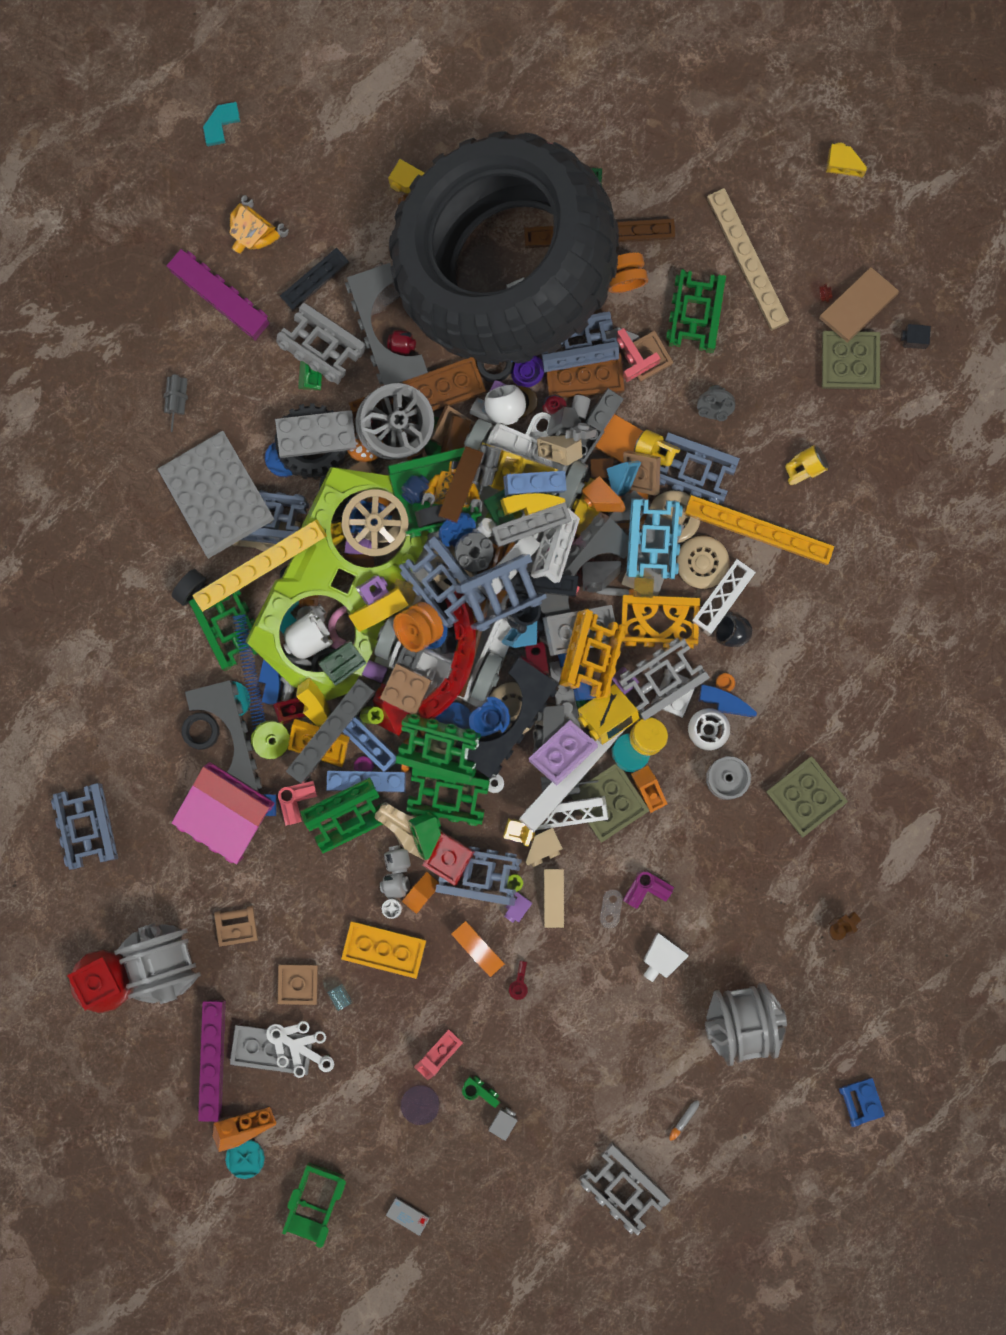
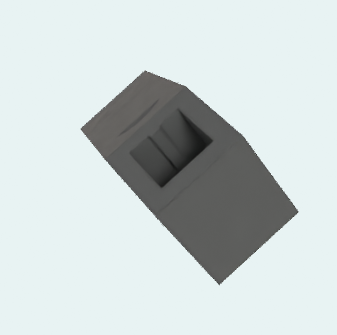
M547 703L542 713L538 712L534 717L536 721L533 730V754L564 726V705Z

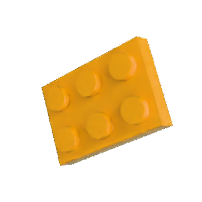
M295 719L292 724L288 750L301 753L320 727ZM341 734L321 761L343 767L350 737Z

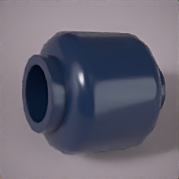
M411 475L401 487L402 497L410 504H420L426 490L429 488V481L422 475Z

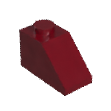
M298 698L273 704L281 724L291 723L295 719L300 720L306 717L303 713L304 704Z

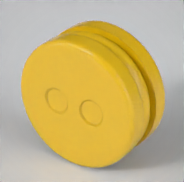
M651 717L638 721L630 732L632 747L638 753L646 756L658 753L668 740V733L664 724Z

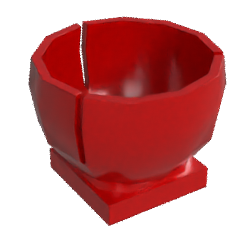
M107 950L89 952L75 964L72 973L67 975L72 996L84 1011L90 1010L96 1013L113 1011L128 999L127 995L131 993L132 987L127 989L126 985L129 983L124 963L120 964L119 960L123 959L121 955H115V953Z

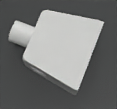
M657 933L643 960L649 965L643 976L651 982L655 980L659 973L667 978L689 955Z

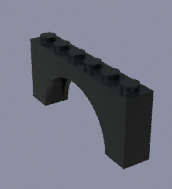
M519 655L508 672L516 680L522 693V706L517 719L503 733L491 738H480L478 741L479 746L476 750L468 749L467 761L476 763L475 768L489 778L493 774L496 776L502 768L500 765L502 761L510 758L515 743L520 744L525 736L523 732L526 728L530 729L536 721L534 718L536 714L544 711L549 696L553 698L559 689L557 687V680L521 655ZM457 741L454 747L462 749L463 742Z

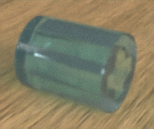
M343 984L327 992L337 1011L353 1003Z

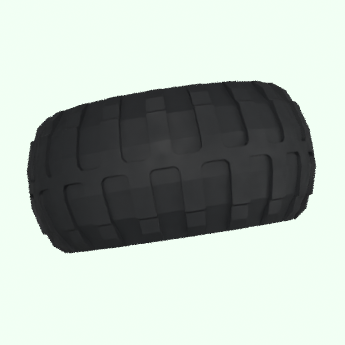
M506 131L490 133L488 137L479 140L470 138L460 142L459 148L446 156L444 153H441L433 159L432 163L434 165L423 176L418 174L409 186L410 193L405 201H401L394 216L396 225L389 238V251L393 260V265L390 267L393 283L401 297L407 314L427 337L443 346L448 352L467 359L472 357L479 362L491 365H499V362L513 361L515 363L531 361L533 356L546 351L552 353L562 347L561 343L569 339L574 333L579 335L589 325L588 319L595 310H599L604 305L608 297L607 289L612 278H615L618 265V255L616 254V247L619 246L618 224L614 217L611 201L592 169L582 163L572 151L556 142L553 144L549 143L539 135L527 132L511 135ZM515 207L538 208L553 215L554 230L551 244L541 263L529 276L509 288L496 292L479 293L458 287L456 268L460 251L469 235L480 223L500 211Z

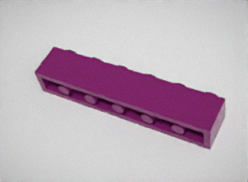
M180 249L167 264L169 271L256 341L269 325L267 314L261 309L258 311L252 307L254 304L246 297L242 299L238 296L239 292L232 286L227 287L224 284V279L218 274L215 276L211 274V269L203 262L199 264L195 261L196 257L191 252H184Z
M205 1000L202 1002L198 1121L218 1122L222 1119L226 1000Z

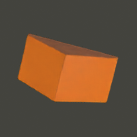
M426 872L402 902L417 914L435 893L436 885H439V882Z

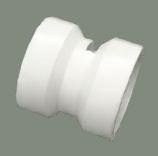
M389 899L382 905V913L387 918H396L402 912V905L397 899Z

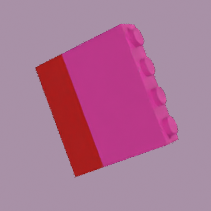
M209 762L200 771L172 824L177 826L176 828L179 831L191 835L195 841L207 845L212 852L221 854L228 862L237 865L244 858L242 855L265 815L272 809L275 803Z

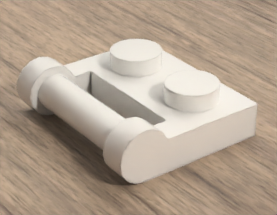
M665 669L663 673L665 676L659 690L670 684L671 679H674L668 669ZM677 674L682 682L676 685V688L688 681L689 678ZM694 689L662 710L683 718ZM664 693L660 697L656 695V698L652 700L651 704L665 696L666 693Z

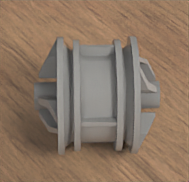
M401 383L387 384L370 393L360 404L356 414V431L363 446L375 456L391 460L400 459L417 453L427 444L434 428V414L427 398L416 388ZM388 397H393V411ZM402 399L408 402L402 411H399V408L402 407ZM380 400L384 412L375 407ZM416 414L418 424L408 423V417ZM371 419L382 421L381 427L372 430ZM389 432L388 445H385L381 440ZM405 432L414 437L409 443ZM396 433L398 436L400 447H396Z
M155 923L138 928V932L132 933L118 950L114 951L115 955L121 954L124 956V959L119 960L120 964L124 963L130 983L126 985L127 989L134 988L132 993L127 995L128 999L134 998L148 1003L160 1002V1004L176 1000L177 996L183 994L201 976L200 972L195 973L191 971V968L196 967V964H192L186 943H189V940H182L183 935L188 933V930H181L175 926L165 924L156 926Z
M759 983L757 989L755 986H751L747 989L724 991L723 996L719 990L713 992L706 1017L708 1022H705L707 1038L712 1040V1046L725 1059L728 1066H733L734 1058L738 1063L747 1059L767 1058L769 1053L773 1059L778 1058L785 1035V1027L787 1026L784 1009L780 1008V1003L767 989L765 983Z

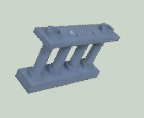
M530 554L519 555L454 585L457 593L467 595L478 622L470 625L472 629L484 631L490 628V624L530 605L531 607L542 604L541 600L547 598L546 594H536L527 572V564L532 562ZM515 569L519 571L529 598L522 602H519L509 578L510 572ZM498 577L502 579L512 604L511 607L504 610L501 609L492 586V580ZM480 585L485 588L495 612L494 615L487 618L484 617L474 593L476 591L475 588Z

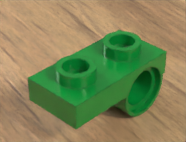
M469 1075L462 1088L464 1098L474 1100L480 1096L496 1108L500 1103L499 1094L492 1088L489 1090L483 1086L484 1082L476 1075L474 1077ZM468 1085L476 1087L477 1092L474 1095L467 1094L465 1088Z

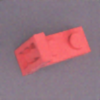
M623 328L617 331L616 340L618 346L626 351L627 354L625 356L629 364H634V366L624 371L623 377L626 382L660 363L661 358L657 352L643 360L626 330Z
M448 1030L414 1068L427 1080L431 1079L463 1042Z

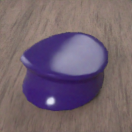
M533 356L531 361L515 363L512 367L511 376L515 384L529 388L541 381L544 367L542 360L537 356Z

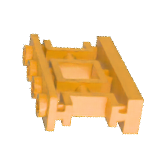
M585 609L577 612L559 685L564 687L570 686V688L576 689L579 688L580 682L592 686L590 696H595L596 699H604L611 692L610 685L616 673L615 666L621 653L620 647L625 637L626 626L623 624L618 625L616 622L609 623L608 628L596 624L598 615L593 614V611ZM589 629L596 632L594 639L587 638ZM603 635L610 637L609 645L602 643ZM590 646L602 650L598 665L586 660ZM579 665L587 668L585 676L577 674ZM594 671L601 673L599 681L592 679Z

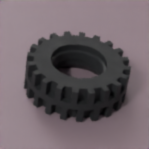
M310 403V406L304 407V404H302L296 410L290 409V413L287 416L283 415L282 418L333 413L334 411L327 410L326 406L323 405L316 407L314 403ZM277 432L275 435V447L279 460L283 463L286 470L289 469L293 475H300L303 479L314 477V480H317L320 476H326L330 467L338 468L340 463L343 464L345 454H347L346 450L328 452L316 459H306L302 456L280 458Z

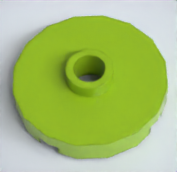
M273 720L264 721L252 733L251 745L260 757L275 759L282 756L287 750L290 735L281 723ZM270 738H274L273 743L268 742Z

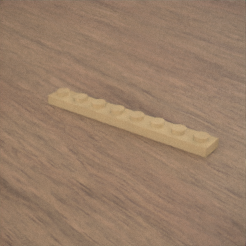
M725 188L708 195L707 200L771 331L789 323V319Z

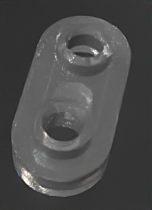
M608 890L603 896L600 922L606 928H614L619 923L623 898L617 890ZM611 896H615L617 898L615 903H611L609 901V898ZM608 915L613 916L612 922L606 921Z

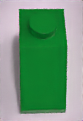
M430 812L408 820L418 853L425 860L430 858L441 835L439 829L441 827L440 821L437 816L432 815Z

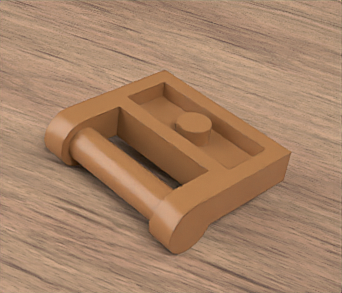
M247 906V909L223 913L217 911L214 913L219 947L258 940L254 906ZM248 916L249 922L223 926V920Z

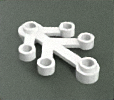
M301 1021L296 1025L285 1028L279 1024H273L267 1029L266 1037L269 1042L275 1045L278 1057L276 1062L279 1067L284 1068L289 1063L288 1058L284 1055L282 1045L284 1043L290 1047L294 1064L293 1073L297 1078L305 1075V1068L301 1064L299 1053L316 1062L323 1072H329L333 1069L334 1061L330 1056H320L303 1046L315 1042L323 1043L326 1040V1035L323 1031H317L313 1035L293 1040L287 1035L296 1032H308L309 1024L306 1021ZM306 1024L307 1029L304 1031L300 1030V1025ZM274 1031L280 1032V1036L274 1038L272 1034ZM318 1034H323L324 1036L321 1041L316 1039ZM281 1058L286 1059L284 1065L279 1064ZM329 1061L330 1066L327 1068L323 1067V1062ZM297 1068L303 1069V1073L301 1075L296 1074Z

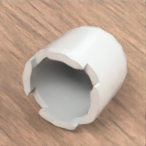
M314 611L309 612L291 624L284 632L285 644L283 646L288 654L292 653L299 659H306L333 643L331 639L328 640L327 636L330 633L321 618L317 620L314 617L316 615Z

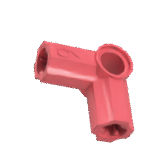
M314 781L284 787L279 791L278 799L285 826L302 822L297 802L317 797ZM284 790L292 792V799L290 801L282 799V792Z

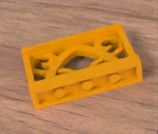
M623 595L621 624L626 627L622 643L629 647H635L636 643L644 644V647H655V644H661L663 648L670 647L669 643L674 639H666L673 634L675 639L679 638L680 640L682 639L679 635L680 632L684 631L686 633L685 628L680 626L683 623L692 630L691 636L685 640L690 649H694V646L698 645L699 626L694 622L691 623L684 619L689 608H694V619L699 612L700 598ZM627 605H632L636 618L627 621ZM658 606L663 607L665 615L670 620L675 621L671 627L660 634L646 622L647 619L652 618L656 614ZM650 607L652 612L649 615L643 616L642 614L647 613L644 611V608ZM671 608H675L677 610V612L674 615H679L678 618L672 616L669 613V610ZM638 621L640 625L635 626L633 630L638 629L640 635L631 636L628 633V626ZM647 633V634H649L652 638H643V637H644L645 634Z

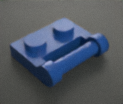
M873 1078L864 1079L839 1088L851 1118L849 1120L851 1127L885 1116ZM854 1090L856 1092L863 1113V1116L858 1117L855 1105L850 1093Z

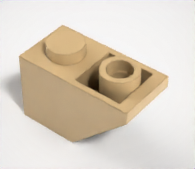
M565 435L537 438L539 457L566 466L582 458L581 440L574 441V438L566 439Z
M553 828L534 837L526 860L527 865L531 864L532 867L543 863L542 858L549 856L551 859L560 855L559 850L563 848Z

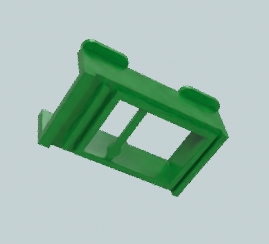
M308 1162L298 1189H294L288 1203L290 1212L282 1234L286 1235L287 1232L316 1242L315 1246L322 1248L329 1232L327 1225L336 1200H340L346 1185L345 1175ZM310 1172L338 1182L328 1210L308 1204L306 1201H300ZM301 1204L302 1207L306 1206L325 1213L326 1216L323 1224L295 1214L298 1205Z

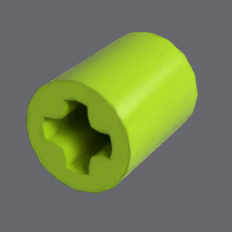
M367 706L360 711V719L367 724H379L384 718L383 711L379 707Z
M516 874L510 875L507 889L516 890V892L520 891L523 887L522 878Z

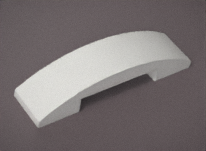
M533 536L518 540L496 566L522 554H530L531 557L539 548L540 543ZM516 569L510 572V575H509L510 580H511V579L516 575V573L518 572V571H516ZM499 577L492 580V586L496 595L504 587L502 579H499ZM481 585L477 588L488 597L485 588Z

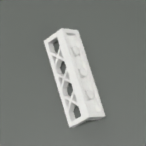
M569 508L571 522L544 532L531 572L533 578L547 576L553 583L560 582L580 520Z
M736 559L692 622L701 627L706 635L710 636L756 572ZM738 565L746 572L742 578L735 579L733 570ZM732 582V592L723 594V584ZM721 597V607L719 609H712V599ZM704 613H710L711 621L707 626L698 620Z
M605 796L561 802L553 810L552 814L547 817L548 820L545 824L540 825L537 830L608 820ZM602 806L603 816L596 817L590 811L593 807ZM577 809H581L586 813L582 819L578 820L571 814ZM557 812H563L567 815L563 822H557L552 817Z

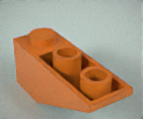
M270 1107L216 1122L213 1127V1138L218 1152L238 1147L275 1126L277 1123Z

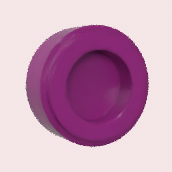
M359 757L354 762V770L372 772L373 762L368 757Z

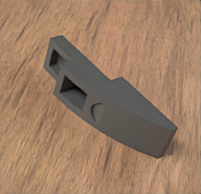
M609 388L605 390L584 421L585 424L590 425L589 427L597 430L596 437L586 440L580 439L582 442V458L578 460L582 463H585L605 432L604 429L623 401L621 396Z

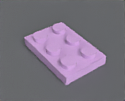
M569 720L529 758V762L557 786L598 748V744Z

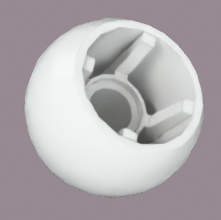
M515 385L495 388L488 392L485 397V411L489 418L496 423H502L503 425L513 424L525 412V396Z
M712 708L702 709L696 712L690 719L688 725L689 737L701 749H718L729 738V721L719 710ZM706 717H713L719 722L714 723L713 721H706ZM700 720L702 724L699 727V733H697L696 727L698 721ZM705 725L712 726V735L704 733L703 728ZM721 725L722 733L718 739L715 735L718 732V726ZM700 736L705 739H712L713 742H706Z

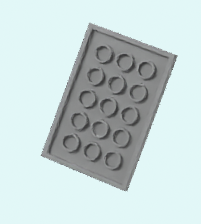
M224 431L158 468L208 559L275 520Z

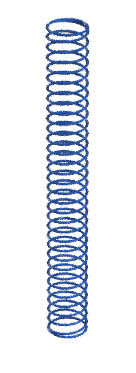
M244 614V615H238V616H233V617H232V618L239 617L240 619H245V620H247V618H242V617H245L246 614ZM238 621V622H234V624H237V623H245V624H247L248 622ZM244 628L235 630V631H240V630H247V631H249V629H244ZM244 632L236 633V635H238V634H246V635H243V636H245V637H248L247 635H249V633H244ZM248 646L238 648V649H245V648H251V649H252V647H248ZM244 650V651H240V652H239V653H242V652H250V653H253V651H248V650ZM250 657L240 659V660H245V659H253V660H254V658H250ZM246 661V662H242V663H241V664H243V663H252V664H255V662H250V661ZM249 664V665H245V666H242V667L254 666V667H252V668H255L256 666H255V665H252V664ZM248 668V669H244V670H242V671H246V670H254V671H256V669ZM254 675L244 677V678H249V677H256V678H258L257 676H254ZM250 679V680H246V681H244V682H247V681H256V682H258L259 680ZM253 682V683H249V684H245V685H253V684H258V683ZM252 686V687L246 688V689H250V688H258V689H260V687H256V686ZM252 690V691H247V693H248V692H258V693H260L261 691ZM255 693V694H251V695H247V696H253V695H260V696H261V694ZM257 697L250 698V699H260V700H262V698H257ZM257 700V701H253V702H249V703H256V702H261V701H260V700ZM259 704L249 706V707H253V706H262V707H263V705H259ZM255 708V709H251V710H261V711H263L264 709ZM258 711V712L250 713V714H256V713H263V714H264V712ZM260 718V719L252 720V721H259V720H265V719Z

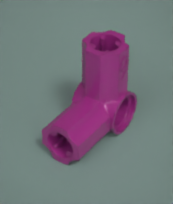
M641 870L636 874L635 880L623 901L638 909L647 892H650L666 902L672 894L674 887L649 871ZM642 875H649L650 881L647 884L640 883Z

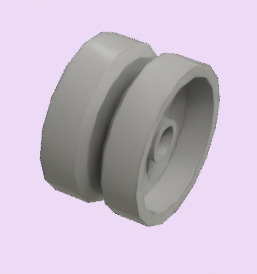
M723 757L716 760L706 773V784L709 791L720 799L731 800L742 796L748 790L751 783V773L748 766L736 757ZM728 774L732 776L730 778L732 779V781L730 782L726 781L725 779L726 775Z

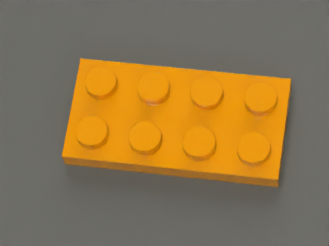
M351 921L341 960L417 979L427 940Z

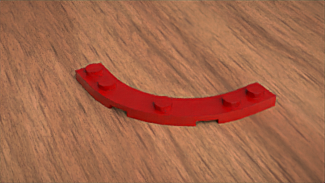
M454 592L458 600L464 596V593ZM448 598L444 599L448 608L452 606ZM467 602L453 612L458 619L454 623L458 649L454 653L451 664L453 669L449 677L444 679L436 691L422 701L418 710L421 718L434 719L447 709L460 694L469 677L475 656L476 630L470 626L474 624V618Z

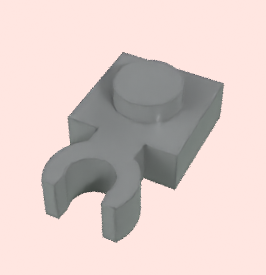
M579 423L578 426L566 430L565 438H574V441L586 440L596 437L597 429L589 427V424Z

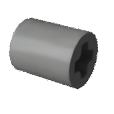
M575 395L571 408H575L579 419L584 421L586 420L591 399Z

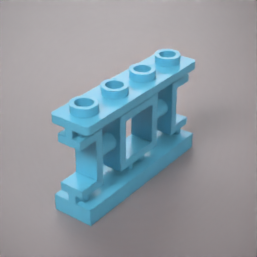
M631 498L626 572L628 577H643L644 568H661L662 578L675 579V574H678L679 564L676 563V555L680 553V544H677V537L681 535V524H678L683 512V507L679 501L666 500V510L648 509V499ZM641 505H643L642 513L653 514L652 525L642 524L641 532H639ZM671 507H673L670 533L669 525H660V514L671 515ZM647 529L664 530L663 548L645 547ZM638 544H640L641 552H650L649 563L639 562V570H637ZM670 546L669 572H667V564L657 563L658 553H668Z

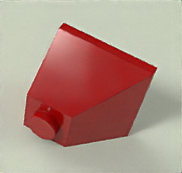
M382 683L373 699L374 707L382 709L384 714L382 722L378 725L399 736L402 732V720L410 713L380 699L386 687Z

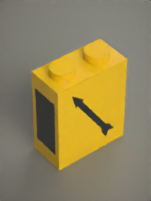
M615 684L611 686V692L607 698H594L578 709L579 723L582 727H587L590 730L591 737L595 741L598 740L602 745L640 719L638 709Z

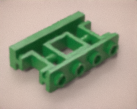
M681 269L680 275L676 274L675 286H678L677 293H673L672 304H675V309L670 312L669 322H672V328L668 329L666 340L669 341L670 347H673V345L680 347L682 339L700 341L699 351L706 350V353L713 354L716 346L726 275L719 274L717 277L711 274L709 283L691 281L692 271L685 272L684 269ZM687 279L686 287L695 288L694 296L685 295L684 301L680 302L683 280ZM714 283L716 284L713 307H711V299L702 297V290L712 291ZM687 302L706 305L703 320L685 317ZM678 315H680V323L688 324L689 331H679L678 339H676L674 337L677 325ZM708 320H711L708 341L704 343L705 335L696 334L697 326L706 327Z
M240 589L232 595L241 613H238L235 607L226 611L223 602L231 599L230 595L206 609L209 610L216 606L219 615L211 618L213 627H211L205 612H202L195 599L189 601L223 671L238 665L234 656L239 654L240 651L249 648L238 649L248 645H238L242 644V642H237L240 638H236L243 635H236V633L247 630L236 631L224 637L218 621L232 614L234 616L246 614L242 618H247V620L242 622H248L247 625L250 631L255 623L254 618L250 619L247 613L250 611L245 601L242 602L239 597L241 595ZM219 637L223 644L232 640L236 649L227 653L230 658L229 661L217 639ZM252 648L251 650L253 651V654L255 656L258 655V653Z
M417 714L406 715L402 720L401 725L403 726L401 730L410 733L409 745L405 743L400 745L398 749L399 754L396 756V763L469 783L475 776L476 763L467 761L468 749H477L481 734L472 729L458 728L454 724H444L435 719L421 718ZM418 730L426 732L425 739L417 737ZM432 739L447 743L446 755L430 751ZM454 740L463 742L462 749L453 747ZM415 745L424 747L423 754L414 751ZM452 754L460 756V764L451 761Z
M412 769L411 781L420 782L418 797L409 796L406 811L416 816L430 812L432 815L437 816L438 819L441 817L447 818L451 822L464 821L472 826L482 825L485 809L476 808L478 793L488 794L489 777L484 774L475 773L472 780L467 783L420 769ZM426 777L437 779L435 789L424 787ZM464 784L475 786L474 795L462 794ZM440 786L459 789L456 804L438 801ZM423 795L434 796L432 806L421 804ZM461 801L472 803L470 813L459 811Z
M370 777L300 811L304 824L309 831L316 828L320 829L321 834L315 836V840L322 853H326L383 825L375 819V813L380 809L381 804L375 807L372 802L380 796ZM365 800L367 801L366 804H364V805H362V806H360V807H357V804H359V803H361V802H363V801H365ZM354 810L357 816L340 824L337 818ZM369 810H372L371 813H369V814H367V815H365V816H362L363 813H365V812H367V811H369ZM331 817V821L322 824V821ZM337 827V830L329 834L327 833L328 830Z

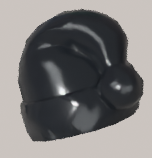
M516 593L519 602L529 598L528 593ZM509 598L506 601L505 609L512 606ZM530 605L507 616V622L511 628L517 629L519 633L523 634L526 632L527 626L532 625L539 619L541 607L540 605L535 607Z
M727 612L719 623L716 640L719 644L726 647L743 646L752 637V625L746 618L736 616L733 612Z

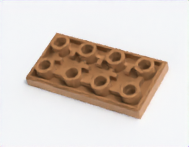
M870 268L825 310L819 319L848 343L898 295L899 290L873 268Z

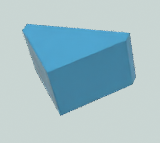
M639 460L624 462L607 468L611 489L618 496H624L630 491L641 464Z
M537 621L527 626V630L523 634L519 633L517 629L511 628L501 641L502 644L514 648L537 645Z

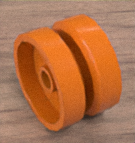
M641 253L618 255L617 272L615 278H612L609 284V292H628L648 283L647 271L642 269L645 263Z
M418 602L397 614L394 618L393 627L395 635L399 642L411 652L423 650L439 640L443 635V624L439 614L426 602Z

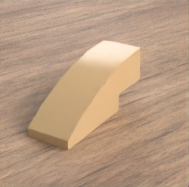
M544 869L545 928H564V869Z

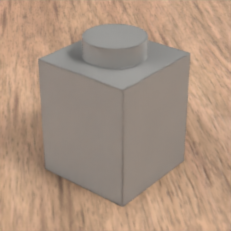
M507 1107L505 1110L500 1108L489 1127V1131L506 1141L518 1121V1118L515 1116L516 1113Z

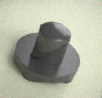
M713 385L698 398V413L701 417L725 421L735 409V398L731 393L725 391V388Z
M472 532L465 534L459 539L455 547L457 563L460 567L470 572L486 569L493 557L492 542L480 533Z

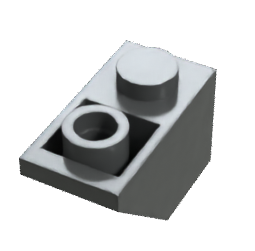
M564 407L551 415L547 429L548 436L566 435V430L578 426L581 421L576 409Z
M635 490L631 494L627 492L621 500L626 507L624 512L608 513L616 523H630L631 498L644 499ZM641 505L640 519H641V518L643 517V515L645 514V513H642L643 505Z

